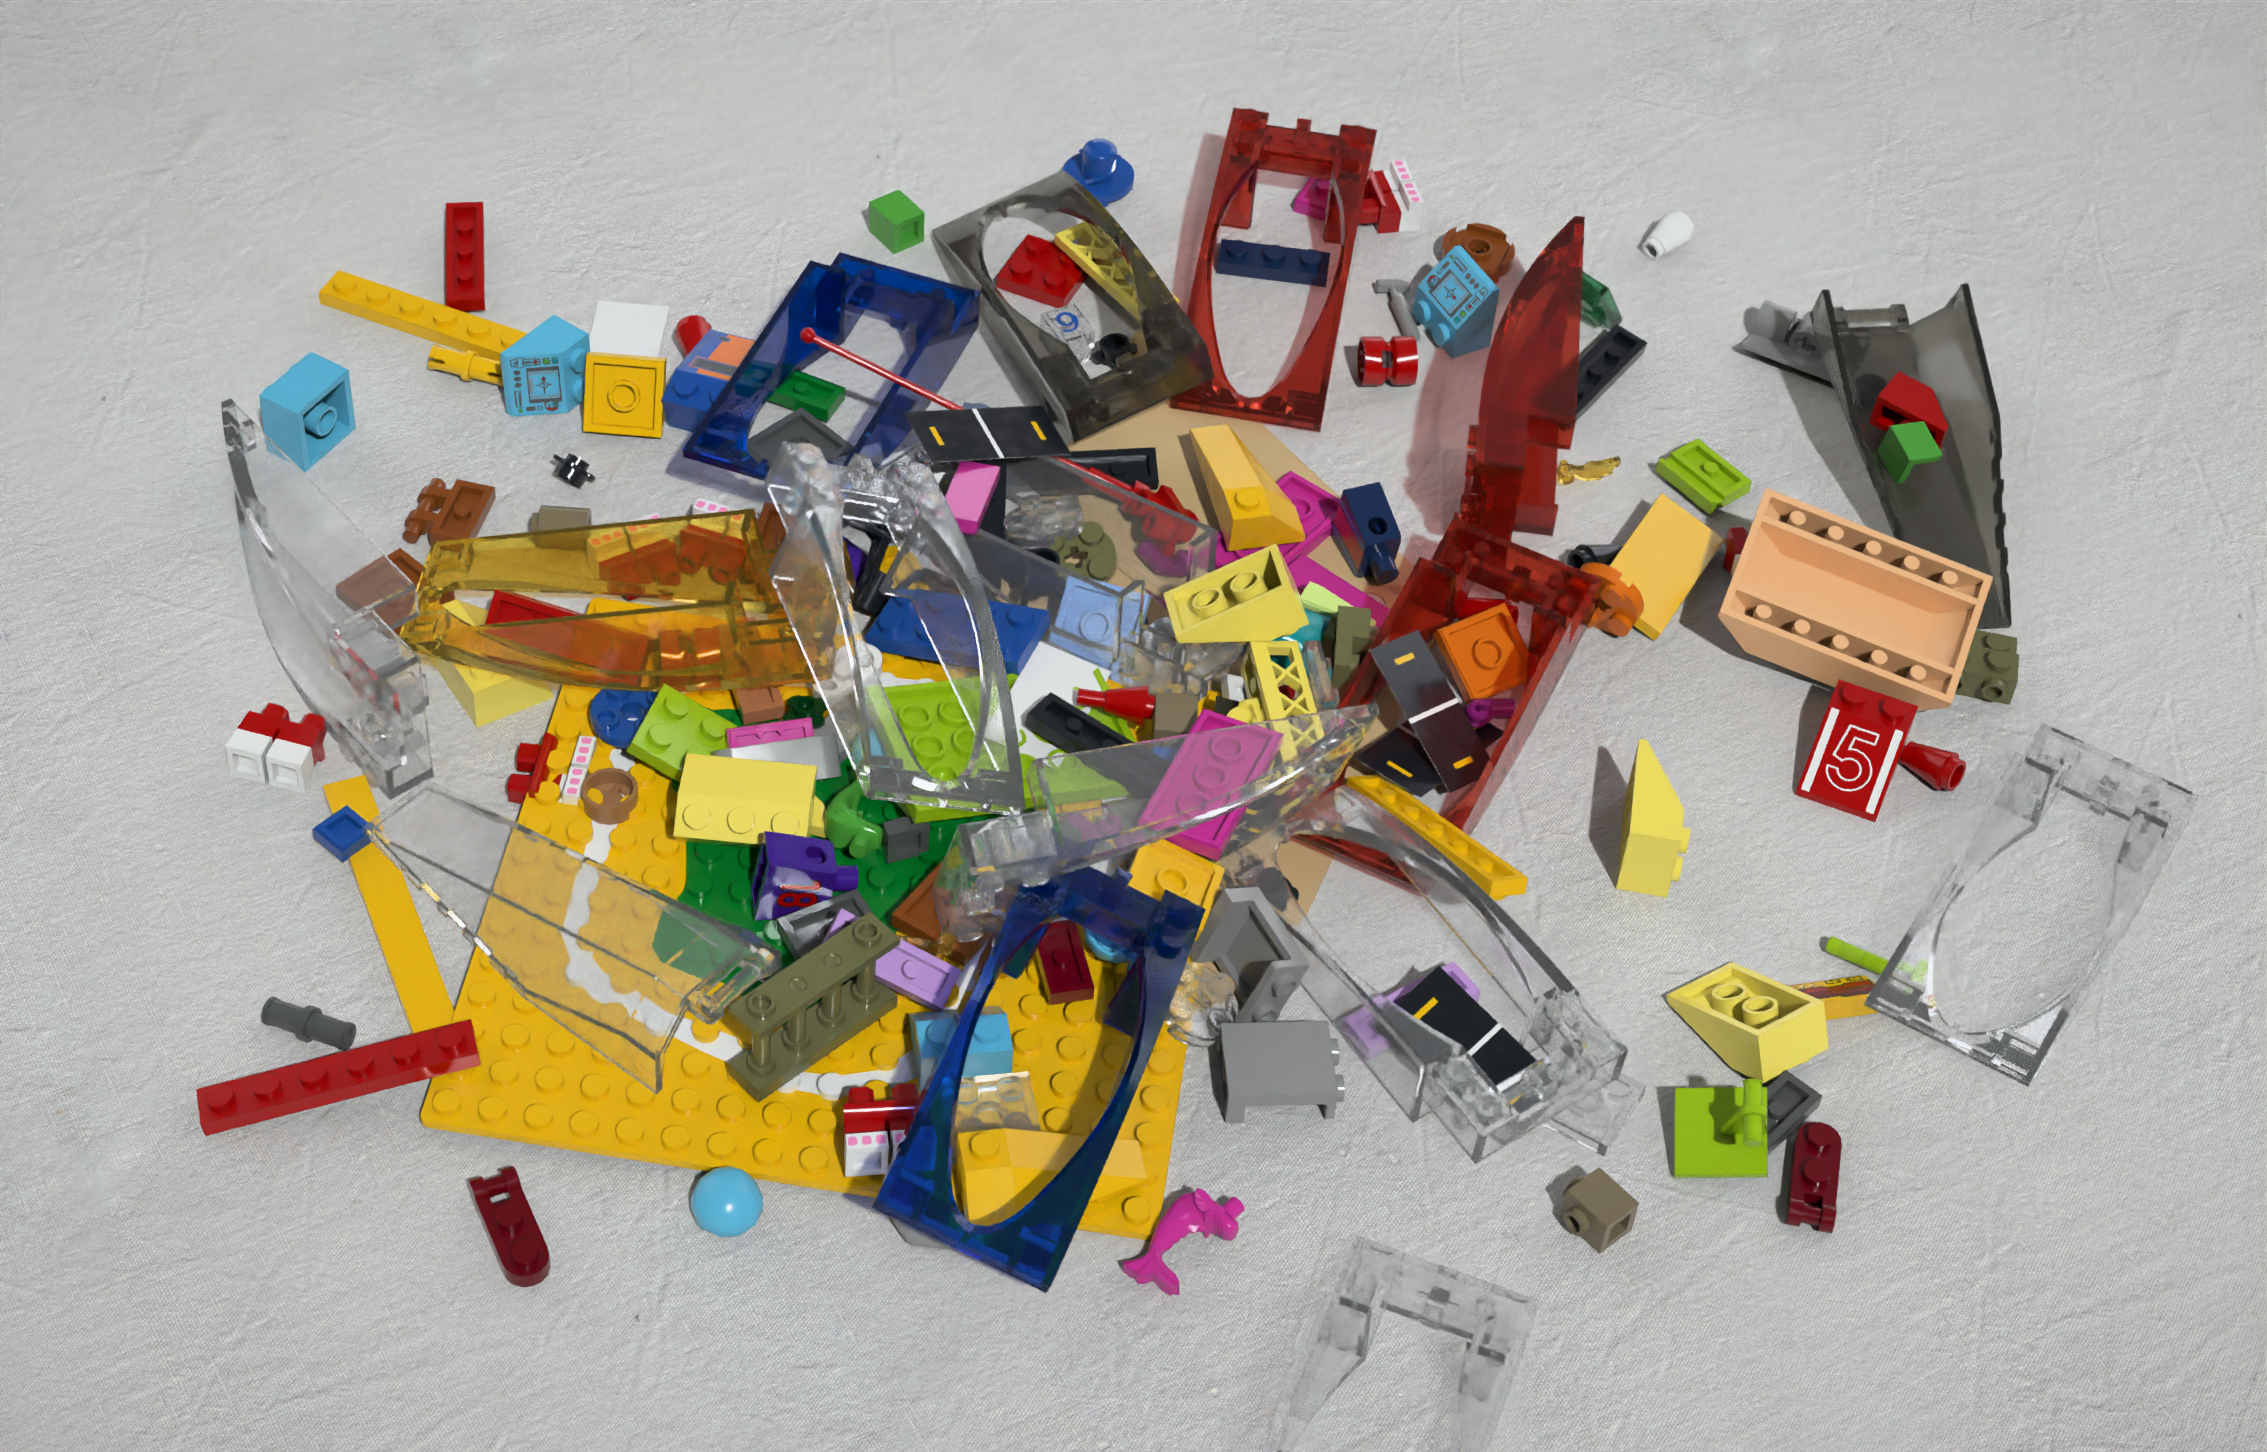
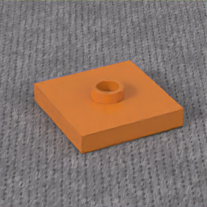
M1505 603L1448 625L1433 633L1466 705L1475 698H1492L1533 681L1540 676Z

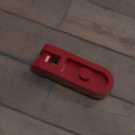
M1810 1122L1804 1124L1797 1133L1792 1152L1785 1224L1800 1227L1801 1223L1817 1226V1231L1832 1233L1837 1213L1836 1200L1842 1141L1838 1132L1828 1124Z
M511 1166L499 1170L498 1176L486 1180L482 1176L468 1180L467 1184L471 1199L507 1281L520 1287L535 1286L542 1282L550 1271L549 1250L521 1187L515 1167ZM503 1193L506 1194L508 1200L492 1204L491 1197Z

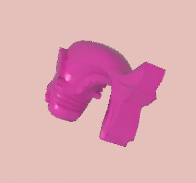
M1197 1188L1196 1192L1183 1194L1173 1202L1159 1220L1153 1232L1147 1253L1141 1258L1123 1262V1272L1135 1279L1138 1284L1153 1281L1160 1290L1169 1296L1173 1294L1179 1295V1280L1176 1274L1162 1261V1255L1171 1249L1173 1244L1179 1242L1181 1238H1185L1190 1233L1203 1232L1205 1238H1208L1209 1234H1214L1226 1241L1233 1240L1239 1230L1238 1222L1235 1219L1245 1211L1244 1205L1239 1199L1232 1196L1224 1205L1220 1206L1211 1199L1206 1191Z

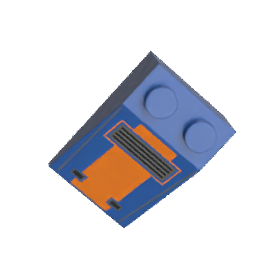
M710 329L675 369L661 401L668 425L741 444L782 354V347Z

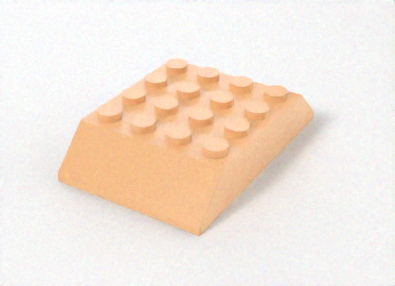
M1765 488L1718 617L1743 650L1749 654L1832 687H1836L1840 679L1918 706L1917 711L1949 708L1952 704L1993 576Z

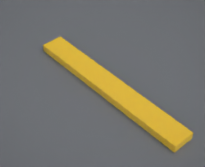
M361 775L323 785L324 797L331 815L347 805L376 828L377 838L348 858V862L411 1034L450 1025L454 1014L452 1003L366 776Z

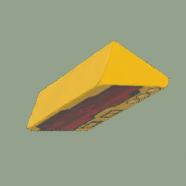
M1865 975L1789 986L1824 1001L1826 1020L1879 1013L1884 998L1882 989Z

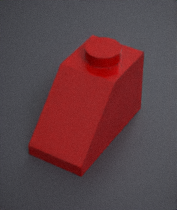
M1898 371L1877 396L1869 423L1887 432L1891 425L1924 421L1941 450L1949 427L1933 389Z

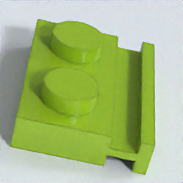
M1698 438L1671 452L1669 458H1660L1657 462L1656 472L1709 515L1714 513L1716 507L1720 506L1723 508L1749 493L1752 484L1749 478Z

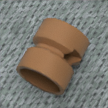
M617 768L600 769L589 774L581 787L584 812L591 820L599 824L614 825L628 820L629 813L636 807L639 798L636 779L629 772ZM591 788H596L603 794V803L601 805L593 802L587 796ZM621 794H623L624 796L630 795L627 798V800L620 803L621 799L623 798Z

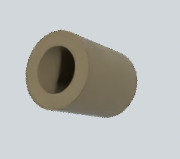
M541 505L539 513H532L531 537H537L538 545L588 549L587 537L591 536L592 527L591 509Z

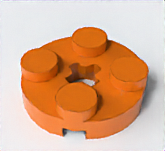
M1590 562L1583 564L1579 570H1575L1566 582L1564 592L1566 600L1573 610L1572 619L1577 625L1585 629L1593 626L1606 633L1624 637L1627 636L1644 611V601L1639 589L1633 583L1628 587L1619 579L1622 573L1617 569L1602 563Z

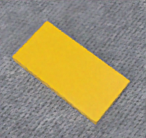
M1663 493L1655 500L1609 565L1622 573L1619 579L1628 587L1633 583L1639 589L1644 601V611L1634 626L1654 641L1662 633L1725 540Z

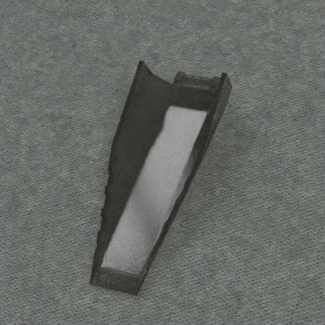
M1961 284L1944 308L1911 325L1909 324L1904 304H1891L1889 308L1844 310L1843 306L1833 307L1829 289L1822 290L1810 312L1817 348L1894 537L1993 576L1976 630L2009 628L2012 625L2010 583L2007 572L2008 548L2005 547L2004 542L2006 513L2003 512L2002 506L2004 479L2001 478L2000 461L2002 459L2000 413L1969 284ZM1890 323L1891 325L1848 327V324ZM1898 371L1933 389L1949 427L1940 450L1942 452L1940 460L1915 464L1905 482L1901 484H1895L1877 452L1887 432L1869 423L1877 396Z

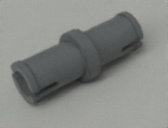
M271 997L266 1001L261 1013L263 1024L294 1033L295 1037L303 1042L309 1043L315 1040L342 1051H347L352 1046L356 1036L355 1024L324 1015L320 1008L312 1005L303 1008L276 997Z

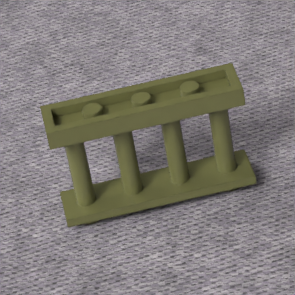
M868 912L729 1005L728 1012L752 1033V1048L729 1063V1075L753 1098L760 1102L896 1008L898 995L889 987L875 981L876 960L900 945V938L876 916ZM857 974L855 978L841 986L842 983H844L845 981H847L848 979ZM823 997L821 1001H819L818 1003L810 1007L808 1010H806L807 1007H809L810 1005H812L813 1003H815ZM788 1021L786 1025L771 1034L773 1030Z

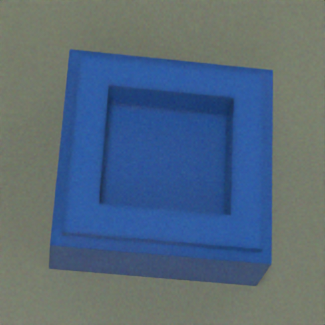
M347 805L313 828L314 839L342 862L377 838L376 828Z

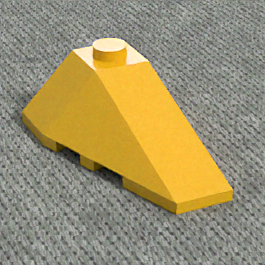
M1228 424L1190 429L1189 435L1228 551L1265 547L1275 543L1280 545L1305 541L1306 536L1295 505Z
M1008 1128L957 1133L955 1169L970 1244L1019 1238L1030 1233L1032 1226L1052 1218L1057 1222L1069 1217L1070 1211L1090 1202L1100 1204L1147 1184L1148 1178L1140 1144L1137 1140Z

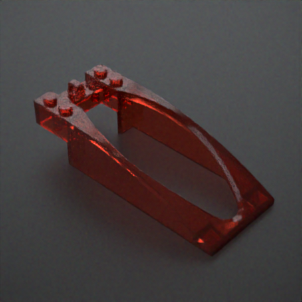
M1234 107L1200 247L1169 408L1320 432L1359 243L1362 214L1373 163L1377 129L1365 128L1360 125L1341 124L1338 136L1311 131L1312 120L1297 118L1295 129L1268 125L1269 113L1251 108L1241 109ZM1260 170L1330 180L1322 239L1327 243L1340 244V254L1327 300L1311 334L1282 380L1266 394L1260 397L1247 398L1237 393L1229 383L1223 369L1216 338L1211 280L1212 263L1221 227L1225 226L1244 230L1251 228L1255 190Z
M1574 216L1540 253L1515 290L1495 333L1484 372L1476 425L1469 424L1466 448L1473 449V452L1467 451L1464 491L1460 500L1459 512H1454L1451 535L1458 536V539H1452L1449 562L1456 563V580L1503 585L1513 532L1553 536L1558 512V504H1555L1557 449L1570 450L1576 423L1585 217Z
M1453 518L1431 560L1419 557L1369 650L1416 630L1420 632L1425 643H1429L1434 638V632L1454 623L1475 583L1504 594L1506 599L1518 604L1521 601L1533 606L1527 674L1523 696L1474 789L1455 807L1442 816L1470 836L1525 745L1600 603L1603 579ZM1368 650L1323 732L1333 768L1330 777H1299L1276 819L1283 826L1284 834L1429 897L1449 869L1448 867L1432 860L1430 854L1419 846L1410 844L1406 838L1378 847L1363 846L1362 841L1357 839L1355 842L1350 838L1342 822V793L1355 742L1369 712L1388 685ZM1311 754L1307 762H1317V759Z

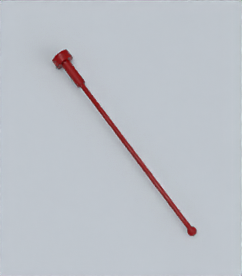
M804 328L800 333V338L804 343L809 344L813 342L949 410L965 409L817 336L812 328ZM1060 455L1044 456L1083 475L1084 481L1123 499L1122 508L1133 514L1135 513L1131 505L1140 490L1144 488L1150 491V486L1138 480H1135L1130 486L1092 466L1087 469Z

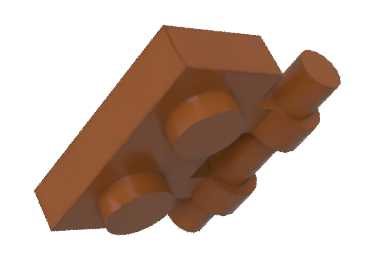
M433 478L429 485L422 488L417 499L419 503L417 508L411 510L405 520L406 529L403 532V538L409 543H416L421 535L429 532L431 545L469 552L496 499L495 487L456 479L452 489H446V483L442 479ZM439 508H441L439 514L433 513V511H436Z

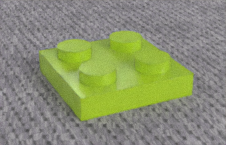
M664 683L626 752L680 783L687 753L713 756L712 751L727 749L725 729L738 726Z

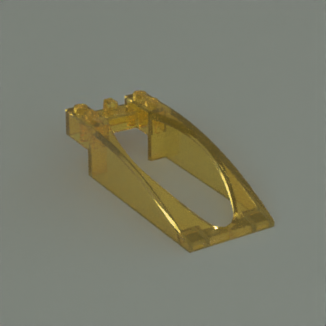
M754 508L438 541L432 543L399 633L398 641L402 648L445 661L509 676L581 687L659 691L665 683L678 692L767 686L778 688L788 684L808 682L819 684L837 679L841 659L838 643L844 608L852 604L856 580L846 541L765 550ZM502 590L509 592L635 596L694 604L472 626L440 604V598L445 593L451 591ZM745 610L765 614L785 612L790 614V617L748 622Z

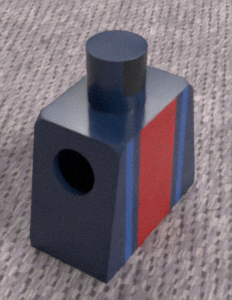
M1380 482L1343 490L1330 534L1332 540L1355 577L1362 578L1374 575L1379 584H1388L1394 581L1399 576L1395 559L1402 539Z

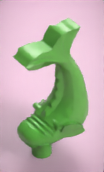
M851 763L850 776L854 782L841 790L831 800L825 813L824 832L834 848L848 847L849 853L853 857L862 858L866 855V852H872V850H877L881 846L883 830L879 825L863 818V812L857 810L858 803L860 802L859 798L863 796L890 798L886 793L885 784L891 781L893 776L875 775L872 768Z

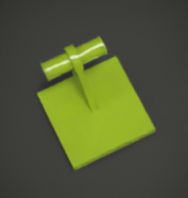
M1745 1079L1743 1080L1744 1087L1675 1088V1178H1768L1767 1087H1762V1080Z

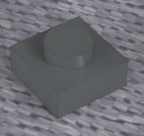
M911 816L899 817L883 823L882 850L887 864L917 857L920 853L929 851V822L914 823Z

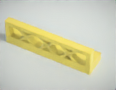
M1089 219L1055 234L1054 243L1142 325L1152 321L1165 333L1177 329L1179 299L1095 222ZM1078 239V244H1073L1071 241Z
M1249 641L1240 666L1248 699L1258 698L1266 730L1283 735L1282 746L1274 759L1275 764L1271 772H1267L1273 796H1290L1297 777H1330L1333 770L1298 642ZM1270 655H1288L1291 665L1285 670L1271 661ZM1283 683L1298 692L1299 697L1295 701L1279 692V687ZM1291 715L1307 724L1308 729L1304 733L1288 724L1287 719ZM1302 747L1314 755L1317 762H1298L1296 752Z

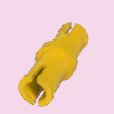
M433 345L429 357L434 359L433 361H428L429 369L460 375L461 380L469 382L472 379H477L503 387L500 361L480 357L477 352L471 350L464 353Z

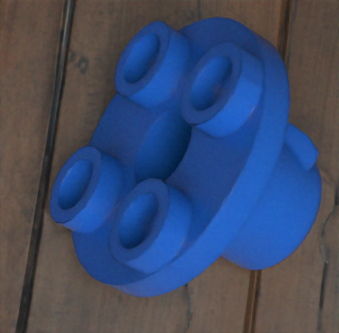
M1097 138L1088 141L1082 149H1079L1080 153L1071 157L1063 167L1062 187L1075 197L1088 201V204L1094 208H1105L1109 205V202L1123 198L1133 189L1134 170L1132 166L1121 155L1117 154L1116 146L1106 139Z
M615 677L608 680L605 688L596 695L591 704L590 721L594 732L606 743L627 749L663 685H656L642 680H627L623 677ZM637 718V720H634V721H632V720H627V719Z

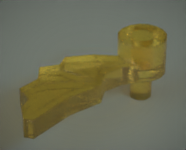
M1619 456L1605 460L1589 461L1585 465L1579 466L1568 464L1567 460H1561L1560 465L1556 469L1558 482L1562 485H1569L1574 482L1575 477L1587 482L1593 479L1600 481L1604 476L1613 474V469L1620 465L1621 459Z
M941 931L935 940L897 935L900 939L943 960L945 955H951L958 941L954 935Z

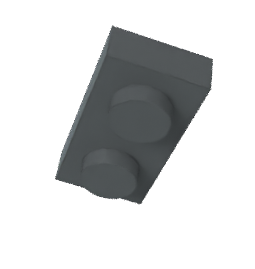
M1787 1070L1767 1088L1768 1155L1819 1107L1822 1099L1821 1094Z

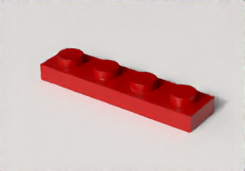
M483 202L446 203V306L463 312L485 310Z

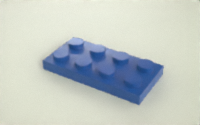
M898 585L865 635V640L867 644L875 646L880 652L1007 674L1013 673L1019 676L1051 624L1049 610Z

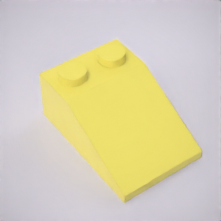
M1276 543L1163 593L1178 643L1272 641L1281 636L1291 635L1298 631L1299 628L1309 624L1295 581Z
M1644 739L1638 740L1625 794L1616 889L1667 897L1671 881L1679 882L1683 856H1678V853L1686 854L1690 828L1683 827L1684 808L1648 740Z
M1730 962L1667 994L1668 1004L1733 1070L1752 1079H1760L1763 1083L1776 1079L1785 1070L1806 1063L1815 1055L1829 1049L1824 1001L1734 962Z

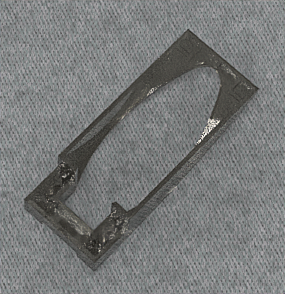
M1064 170L931 230L934 239L1039 405L1044 407L1052 422L1061 421L1074 443L1214 377L1206 343L1157 272L1106 208L1081 183ZM1014 208L1044 209L1046 213L1052 210L1062 212L1087 222L1137 296L1138 314L1148 353L1135 359L1132 358L1130 352L1116 358V368L1090 379L1068 344L1047 333L1015 310L1004 299L993 283L985 265L984 238L987 229L995 217L999 214L1003 218L1008 217L1007 210Z

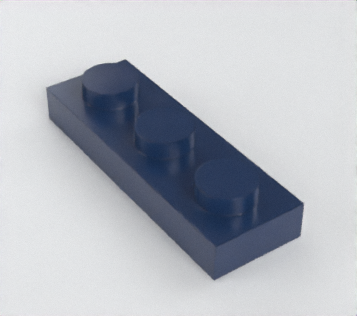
M1221 239L1217 274L1326 287L1330 252Z

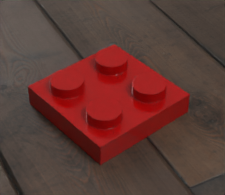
M1028 234L997 275L996 288L1064 311L1088 277V274L1055 243Z

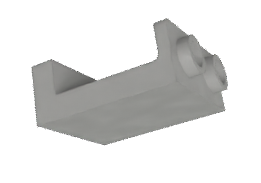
M1258 886L1224 889L1211 909L1201 935L1197 941L1192 940L1186 950L1194 963L1216 962L1244 1005L1235 1018V1023L1275 1022L1279 1018L1283 1006L1291 994L1297 990L1300 980L1311 965Z
M1328 1021L1220 1023L1217 1057L1225 1123H1243L1246 1106L1322 1104L1324 1119H1334L1336 1103L1344 1101L1343 1075L1335 1074L1334 1066L1339 1064L1338 1039H1330Z

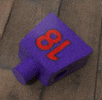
M769 831L764 832L750 885L755 920L777 919L831 899L833 891L849 892L857 889V866L836 865L834 846L829 840Z

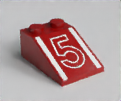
M1839 679L1826 709L1795 795L1875 822L1898 766L1901 753L1907 743L1918 706Z

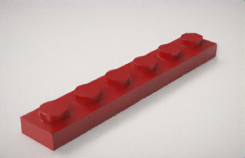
M469 1019L196 1089L201 1128L204 1135L208 1136L480 1066L482 1064L472 1020Z

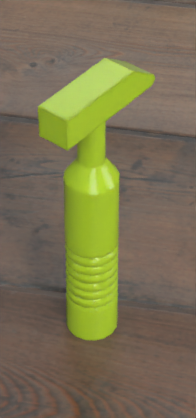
M1834 936L1830 937L1825 948V952L1883 977L1894 976L1908 982L1904 997L1917 995L1928 972L1927 969L1918 966L1914 974L1911 975L1897 969L1892 961Z

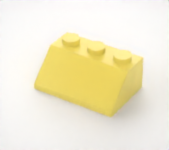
M455 599L418 613L422 649L476 728L552 699V690L518 642L514 639L483 630L489 611Z
M687 753L678 790L673 837L678 841L750 848L761 847L765 831L810 837L818 766Z

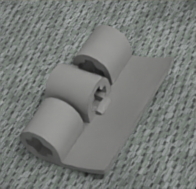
M1765 300L1757 314L1753 331L1741 344V348L1841 386H1847L1863 363L1869 348L1870 338L1840 327L1834 332L1832 320L1823 312L1809 311L1802 319L1797 318V311Z

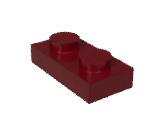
M1075 919L1031 925L1030 936L1049 1005L1093 999L1094 984Z

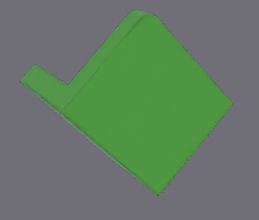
M896 190L869 202V231L893 254L924 241L925 213L902 191Z
M1924 421L1891 425L1877 450L1895 484L1904 483L1915 464L1936 462L1942 456V452Z

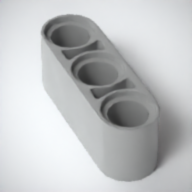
M836 733L712 751L713 756L818 766L816 780L842 776Z

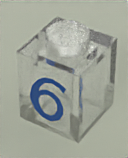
M1073 303L1041 313L1039 343L1058 368L1063 369L1093 359L1095 329Z

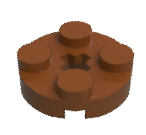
M1481 223L1467 224V230H1460L1456 232L1457 227L1450 229L1443 238L1442 259L1453 247L1461 245L1495 285L1499 282L1500 277L1506 275L1511 270L1515 246L1513 242L1510 246L1506 241L1507 235L1502 230Z

